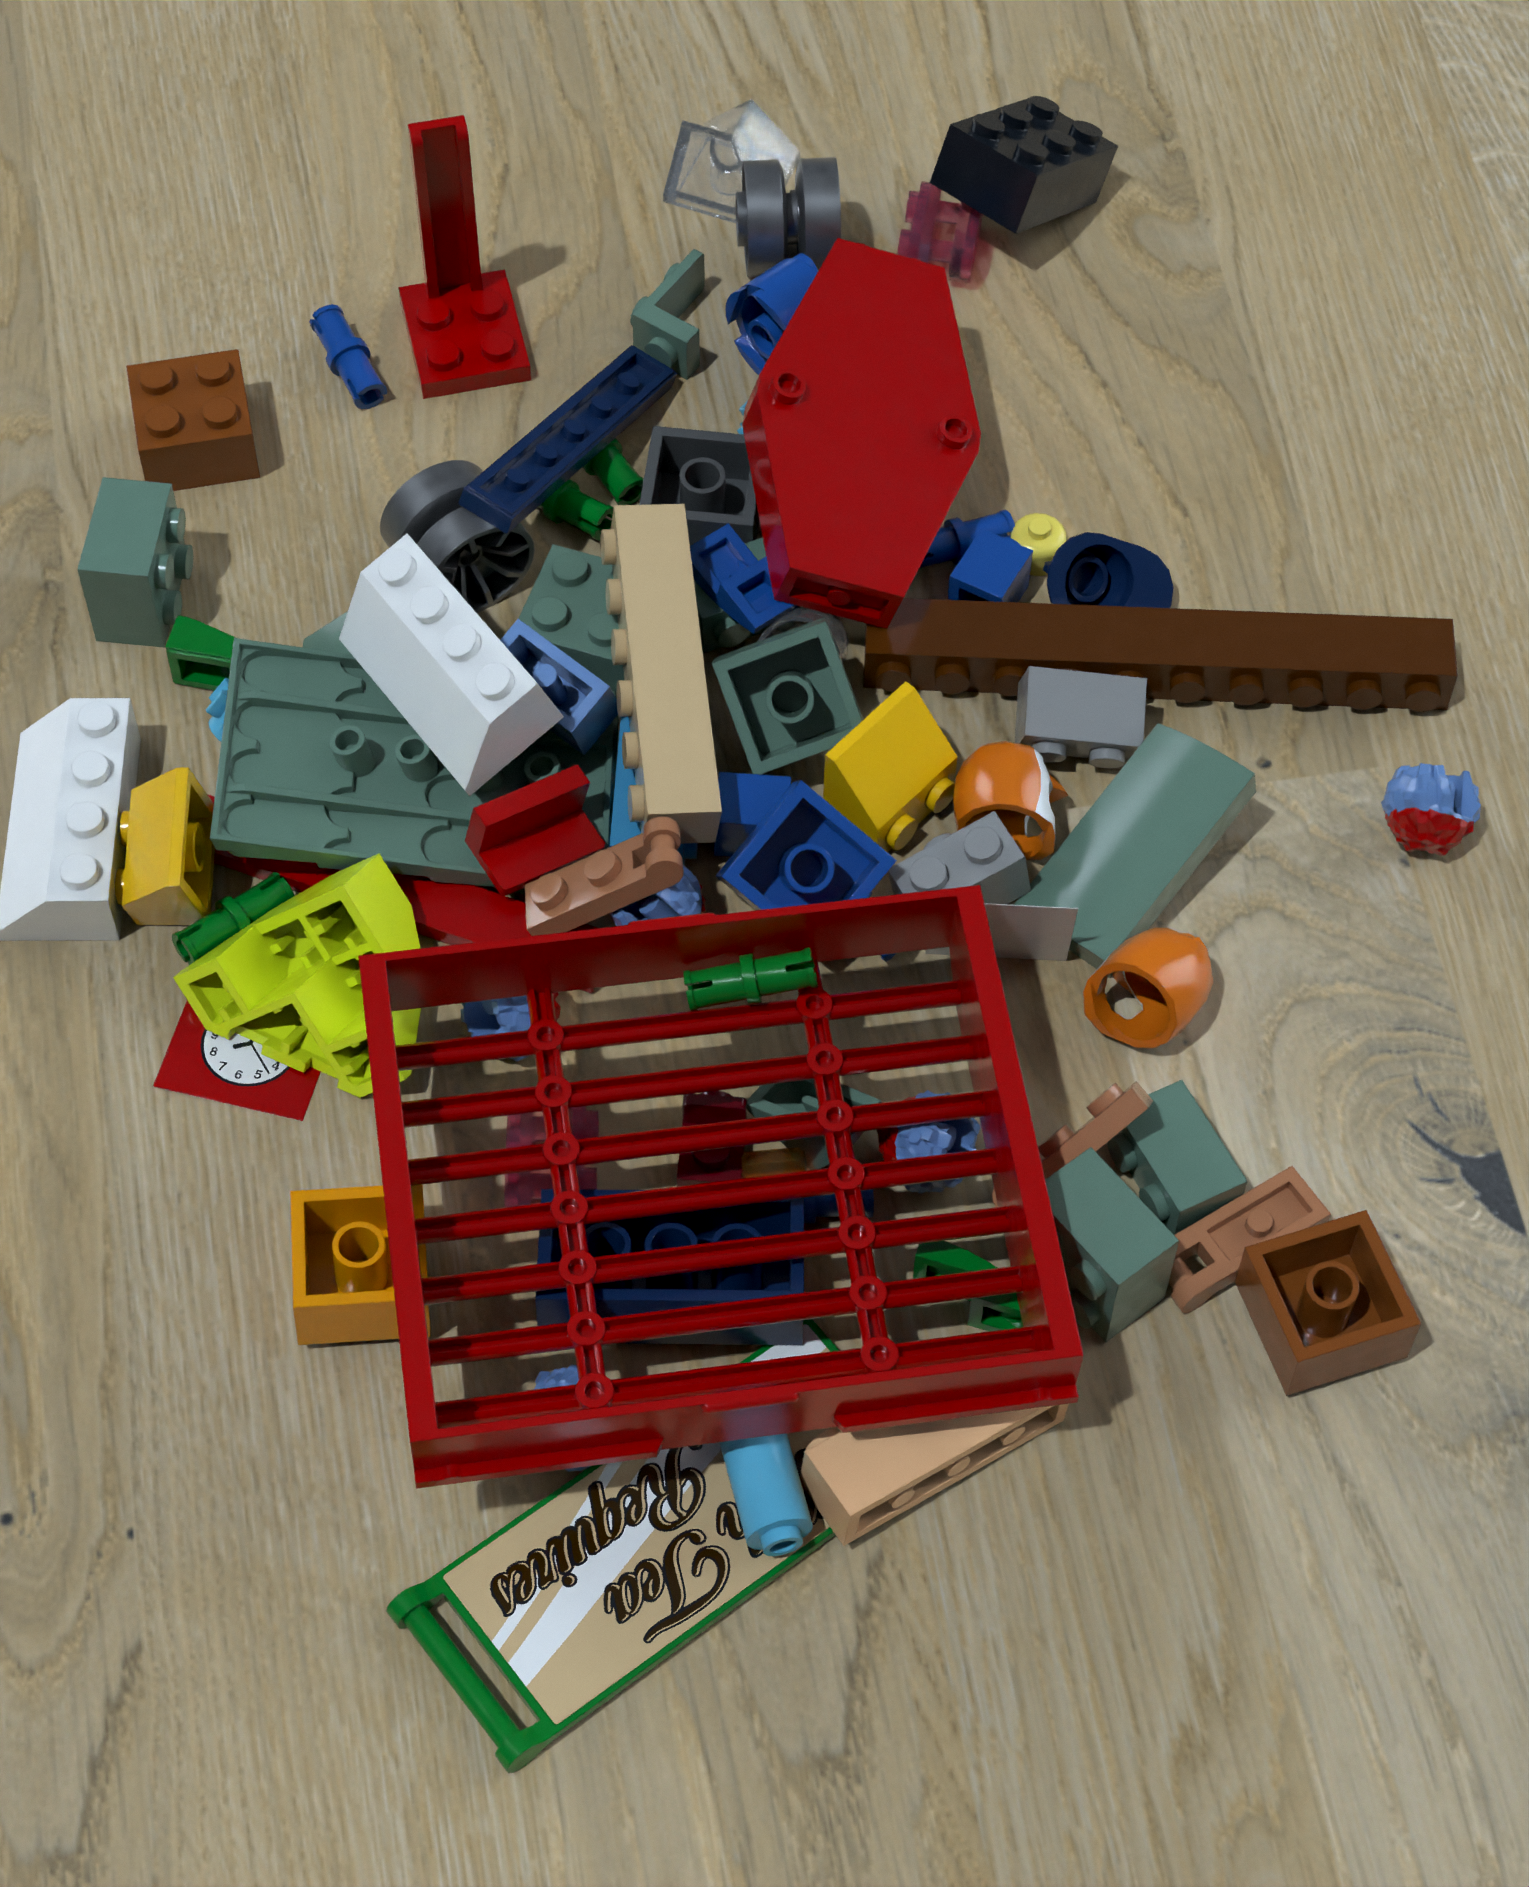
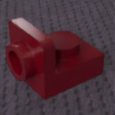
M723 1091L683 1095L682 1127L747 1119V1099L743 1097H733L731 1094ZM745 1146L679 1153L677 1186L742 1179Z

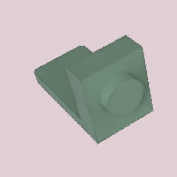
M693 249L680 264L675 263L669 268L663 282L649 297L645 296L638 301L630 319V323L633 326V346L673 369L677 375L686 380L700 367L699 329L678 318L702 293L705 287L704 254L696 249Z

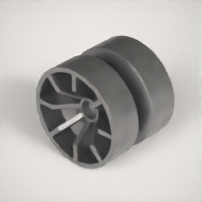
M836 157L800 158L796 167L795 190H790V193H786L783 169L778 159L745 160L742 162V191L736 192L735 196L736 233L738 247H744L747 277H757L780 261L787 259L788 245H797L798 254L803 253L809 256L819 271L836 239L841 238L840 186Z
M451 460L422 470L406 481L394 493L382 513L380 532L389 548L407 533L473 610L479 613L501 601L518 586L532 564L535 547L531 536L521 523L506 534L458 504L463 488L483 471L472 462Z

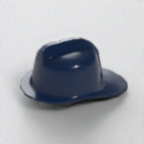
M1084 532L1070 537L1057 549L1052 561H1046L1043 567V571L1048 574L1047 589L1052 604L1170 608L1172 605L1174 587L1170 571L1160 557L1144 547L1105 534Z

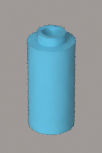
M787 1433L719 1442L747 1545L752 1549L763 1550V1553L767 1556L785 1555L800 1548L803 1544L802 1538L812 1531L813 1523Z

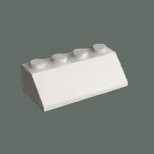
M407 533L360 572L339 640L469 796L564 717L539 684Z
M70 698L20 733L0 888V941L120 940L123 907L116 900L115 878L117 870L125 868L126 847H123L120 838V818L123 811H129L131 789L136 788L141 743L130 698Z

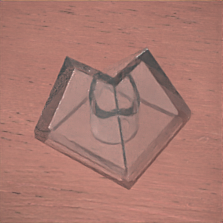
M752 99L704 123L682 120L663 193V202L736 223L735 196L736 192L742 191V162L745 160L778 159L783 169L786 186L799 162L800 151Z

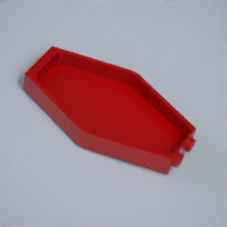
M837 238L760 372L745 406L742 427L774 600L887 629L920 568L979 452L981 430L945 267L869 247L862 243Z

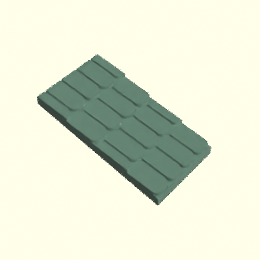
M234 638L210 839L216 850L228 851L238 857L317 863L319 868L343 870L380 853L392 874L426 876L434 882L495 887L465 842L473 808L578 764L590 781L582 810L605 842L604 849L610 847L619 716H616L585 755L577 751L551 730H548L469 796L352 654ZM525 888L520 889L515 893L525 894Z

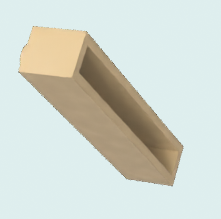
M685 504L614 505L611 529L601 530L600 549L602 565H612L613 579L606 580L608 615H617L619 629H612L611 633L613 665H623L624 680L617 681V711L619 717H629L630 732H623L622 736L624 769H634L636 785L628 786L630 822H640L641 833H643V826L650 819L659 816L669 817L678 822L681 844L716 842L722 808Z

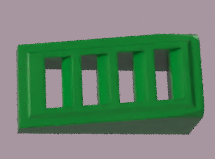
M178 615L165 646L173 683L215 691L225 678L229 679L233 640L236 637L195 619Z

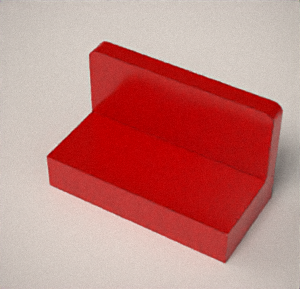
M578 764L473 808L465 842L501 895L506 896L523 889L526 884L546 874L560 870L604 849L605 842L582 810L590 781Z

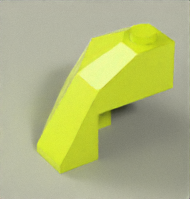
M378 853L332 874L273 908L181 970L173 979L206 1030L226 1039H229L234 1033L261 1044L262 1055L302 1073L312 1067L338 1079L337 1088L361 1098L373 1093L358 956L421 949L412 905L382 856ZM421 1008L392 1011L396 1045L416 1043ZM412 1070L399 1071L400 1082L406 1080L411 1075Z

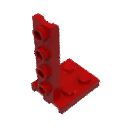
M460 115L408 124L425 283L398 287L423 399L531 381L530 363L506 271L504 269L481 273L469 135L465 117Z

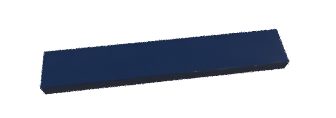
M631 345L464 487L458 504L508 534L672 388L677 373Z

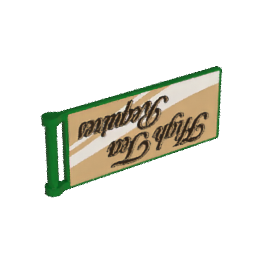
M813 1319L803 1320V1345H764L740 1363L839 1351V1349ZM830 1428L787 1433L799 1478L806 1447L816 1436ZM719 1442L660 1450L656 1458L590 1466L431 1578L402 1591L389 1603L386 1612L399 1629L408 1628L498 1747L495 1757L509 1774L525 1767L560 1735L836 1535L803 1489L813 1529L807 1536L802 1538V1546L791 1553L780 1556H767L763 1553V1550L752 1549L746 1543ZM443 1598L447 1601L538 1722L523 1730H519L429 1610Z

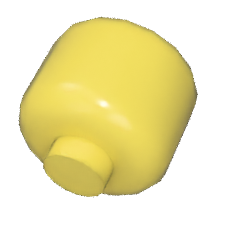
M1033 513L1025 515L1016 521L1010 538L1017 541L1020 545L1033 550L1030 575L1043 576L1047 575L1043 571L1045 562L1052 561L1057 549L1066 542L1067 534L1063 525L1055 517L1043 513Z

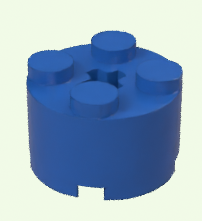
M803 253L780 261L733 292L727 299L725 310L728 325L736 320L742 335L734 340L742 357L758 375L818 273L813 260Z

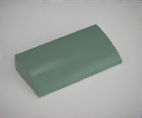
M1157 723L1030 883L1031 891L1019 897L1014 905L1078 908L1069 951L1098 969L1107 957L1125 940L1149 930L1256 793L1255 773L1201 741ZM1110 973L1108 977L1111 978L1113 973Z

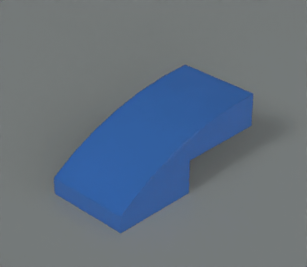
M729 523L690 546L695 582L731 618L753 634L799 607L774 600L767 556L758 561Z

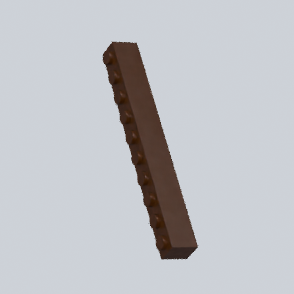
M904 598L887 629L865 624L863 688L883 689L890 692L897 690L906 681L915 687L916 690L941 691L947 694L980 692L1017 696L1018 682L1028 667L1034 666L1147 678L1146 699L1176 700L1182 703L1196 701L1234 702L1239 705L1268 703L1292 704L1297 707H1312L1315 705L1347 706L1360 710L1399 708L1427 712L1448 709L1458 676L1453 619Z

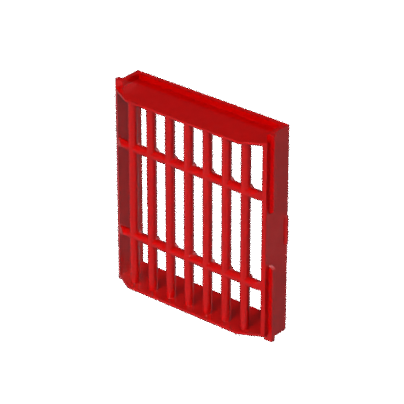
M980 885L720 915L702 913L632 921L628 925L358 956L416 1489L656 1458L660 1450L833 1427H838L842 1433L1078 1402L1079 1395L1076 1383L1084 1354ZM808 947L812 951L815 965L814 973L817 976L818 988L799 989L797 999L561 1026L556 1022L552 995L555 992L684 978L683 971H695L740 962V955L753 953L754 959L801 951ZM949 947L953 981L829 995L823 990L818 962ZM527 996L531 1024L528 1030L396 1045L392 1011ZM956 1006L962 1036L839 1050L833 1045L829 1021ZM796 1024H804L809 1050L808 1054L575 1082H568L564 1078L561 1052ZM535 1055L538 1076L536 1086L402 1102L399 1071ZM967 1061L974 1092L849 1106L844 1102L839 1076ZM814 1079L819 1105L817 1111L576 1139L572 1135L568 1109ZM534 1112L543 1113L546 1140L543 1144L408 1159L405 1128ZM979 1117L986 1149L861 1164L855 1159L850 1133ZM820 1136L825 1138L830 1165L829 1168L587 1198L580 1193L577 1166ZM550 1169L554 1194L552 1202L415 1218L412 1186ZM992 1175L998 1207L873 1223L865 1215L862 1190ZM835 1194L840 1219V1226L833 1228L593 1257L588 1252L585 1224ZM558 1228L562 1258L558 1262L422 1278L418 1245ZM1004 1233L1010 1267L882 1282L877 1278L873 1249ZM846 1253L851 1279L850 1287L601 1318L597 1314L593 1284ZM566 1288L570 1312L568 1322L428 1339L425 1305ZM1012 1293L1017 1294L1023 1327L903 1343H894L888 1337L883 1310ZM857 1313L863 1345L862 1348L613 1380H610L605 1374L602 1345ZM575 1349L579 1379L577 1384L435 1402L432 1367Z

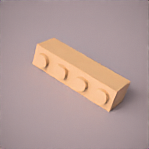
M1069 1404L842 1433L836 1427L830 1428L816 1436L806 1447L800 1472L801 1485L842 1545L845 1546L1064 1421Z

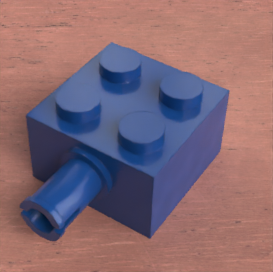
M800 780L794 781L716 874V877L755 910L870 898L872 895L871 891L897 860ZM896 953L881 955V958L888 962Z

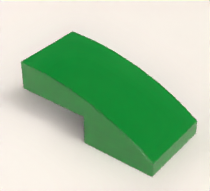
M947 1241L921 1243L918 1245L915 1254L913 1279L987 1270L997 1267L972 1252ZM1016 1293L965 1299L971 1301L967 1324L969 1326L986 1331L1023 1327Z

